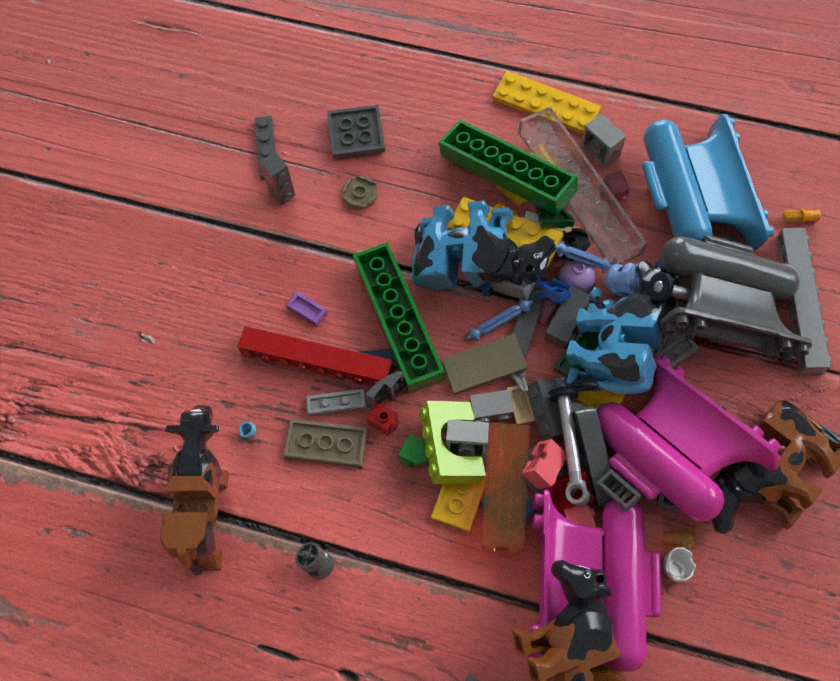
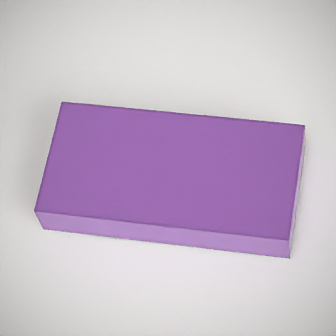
M296 292L286 305L287 309L316 327L328 313L327 309L299 292Z

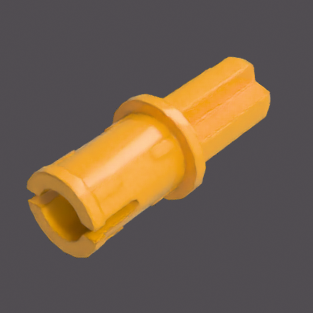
M803 208L799 210L783 211L782 219L783 221H798L799 223L804 221L818 222L821 217L814 215H821L820 210H804Z

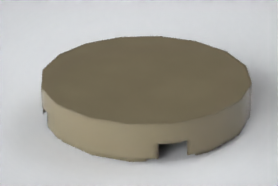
M365 176L349 179L342 189L345 203L353 209H367L376 202L378 197L375 182Z

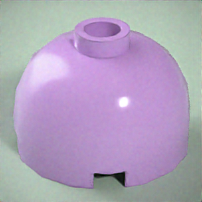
M567 260L562 264L558 272V280L586 293L592 289L595 283V269L576 260Z

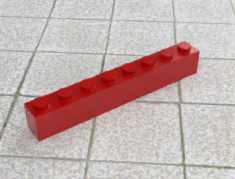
M244 326L237 346L241 354L247 358L257 357L269 363L275 361L285 367L292 365L302 371L309 369L319 375L330 374L340 380L347 378L357 384H363V382L371 384L372 387L390 375L393 370V362L390 359Z

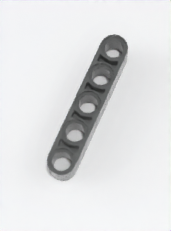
M594 406L574 410L572 414L585 471L595 499L593 504L596 509L603 508L611 499L598 488L596 482L611 468L597 411ZM614 481L608 486L609 489L614 485Z

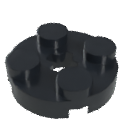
M571 228L572 231L567 233L565 230L562 231L564 236L561 241H564L567 247L571 246L584 252L590 247L591 242L585 230ZM564 254L562 255V257H558L561 259H569L570 261H575L573 259L566 257Z

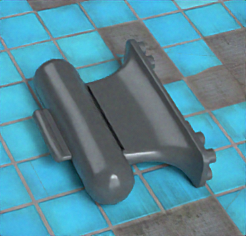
M706 235L703 241L676 236L665 243L660 255L663 268L672 274L690 278L691 289L685 307L672 310L660 320V327L664 329V334L675 335L676 333H681L682 338L686 340L698 336L765 353L768 359L782 357L784 363L795 362V356L797 355L805 356L809 354L812 340L789 331L781 322L774 300H788L798 291L800 277L796 269L788 264L755 256L754 249L751 246L711 235Z

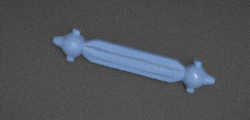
M564 241L555 245L558 257H562L564 254L570 259L589 266L600 267L602 273H605L611 267L606 257L602 260L598 256L574 247H567Z
M520 299L519 305L512 306L480 324L478 329L471 327L470 333L466 337L467 340L474 339L479 341L481 334H487L519 316L521 311L529 312L533 301Z

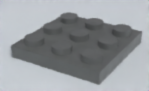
M379 105L327 111L333 159L385 152Z

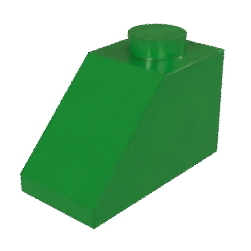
M409 434L398 454L400 463L410 469L411 467L418 469L428 466L429 460L425 454L426 442Z

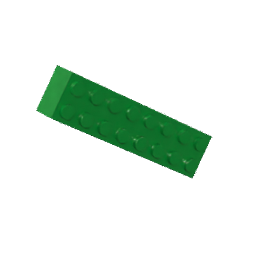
M461 119L438 142L441 157L556 216L578 191V176Z
M386 242L353 254L355 267L399 371L403 372L404 384L408 393L445 380L443 366L389 243Z

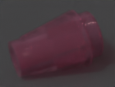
M550 298L543 300L537 322L547 326L555 316L560 303H554Z

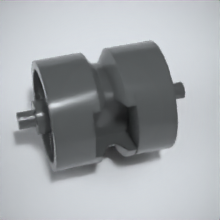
M313 542L305 543L296 553L295 561L297 566L317 580L325 579L333 571V557Z

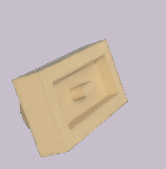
M518 386L508 387L507 390L510 392L516 427L536 423L527 392L523 393Z

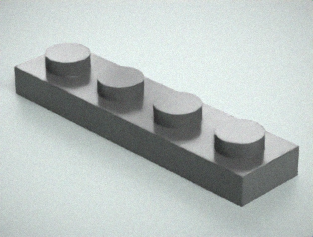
M272 116L254 118L259 161L274 151L276 152ZM259 162L261 180H264L265 177Z

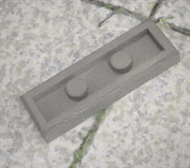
M364 388L306 396L307 415L310 417L366 409Z

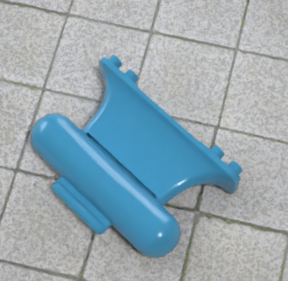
M721 114L710 127L708 132L709 138L703 142L691 145H684L679 128L673 121L662 119L651 123L646 128L643 137L650 161L643 162L642 168L654 206L658 210H666L674 237L683 236L703 241L706 235L713 236L710 222L736 228L742 234L745 244L753 247L754 250L763 246L768 238L774 235V228L768 225V211L763 210L738 145L740 134L735 132L733 128L735 125L734 118H730L727 114Z

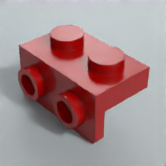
M583 469L581 470L582 480L586 481V488L590 493V501L595 500L594 495L591 492L587 474ZM569 474L556 478L555 484L552 487H547V490L550 491L553 505L558 512L575 507L566 497L567 483L570 482ZM581 490L576 491L574 499H580L583 492Z

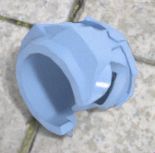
M628 263L624 267L620 264H613L604 278L607 288L616 296L639 293V277L636 271L638 264Z

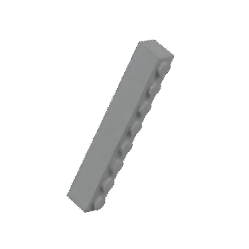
M782 228L777 236L780 261L796 269L800 277L798 291L792 298L787 300L792 331L796 335L812 340L809 354L805 356L797 355L800 374H824L830 368L832 360L827 351L828 339L824 334L825 322L821 318L822 306L818 302V286L815 285L814 280L815 269L812 268V253L808 248L809 236L806 235L805 228Z

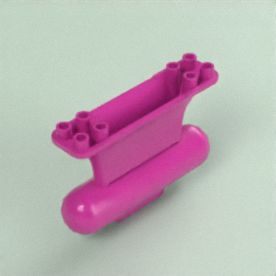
M662 355L660 358L654 357L657 366L653 377L656 380V388L650 401L637 415H634L617 402H607L596 409L604 443L616 453L609 459V464L648 500H654L662 493L690 519L696 522H708L719 515L725 501L722 490L709 477L722 468L738 462H754L773 472L779 467L781 456L778 454V451L781 449V445L773 438L766 441L763 438L764 432L760 427L754 426L749 428L684 379V370L679 366L674 369L669 366L671 362L665 355Z
M543 490L542 494L535 493L532 509L540 510V515L534 514V518H532V531H540V606L538 625L532 624L529 633L547 625L569 603L562 591L560 582L551 573V567L555 561L565 560L570 564L596 568L605 573L607 577L605 586L612 590V595L603 597L608 617L611 618L616 645L621 653L620 658L609 661L607 664L616 671L624 673L639 669L645 662L647 654L646 617H659L661 615L660 554L656 551L645 550V523L642 506L637 502L628 511H625L611 499L603 507L602 528H593L575 523L561 515L553 505L549 490ZM628 497L624 503L627 504L632 498ZM546 652L538 654L531 653L529 657L540 658Z

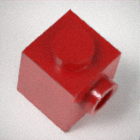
M378 402L367 417L368 425L388 436L399 425L398 413Z

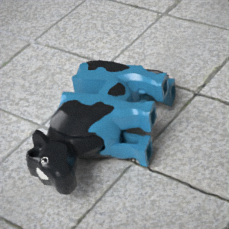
M485 201L468 203L470 223L467 228H456L448 231L447 225L454 218L455 213L449 205L433 207L434 216L422 218V222L417 225L414 231L415 250L412 261V278L416 285L424 286L430 290L457 289L459 262H462V273L474 287L485 283H500L513 278H521L527 285H532V283L539 281L540 275L546 270L549 257L556 250L554 240L548 236H543L536 242L524 244L518 248L515 242L507 237L506 225L513 219V213L510 208L492 209V217L488 223L486 217L490 212V207Z
M642 261L636 267L639 277V293L623 297L609 308L598 309L594 303H589L587 311L582 308L579 309L576 318L579 332L600 331L598 335V347L595 351L586 350L580 347L576 341L570 340L566 352L570 365H579L587 372L571 367L566 382L568 387H576L580 392H597L604 389L621 394H638L649 391L653 384L654 372L657 368L651 349L661 350L664 329L660 327V320L667 315L668 306H674L675 298L670 296L664 302L653 301L649 298L647 287L651 277L658 272L671 275L674 285L679 286L675 274L668 273L662 267H654L648 261Z

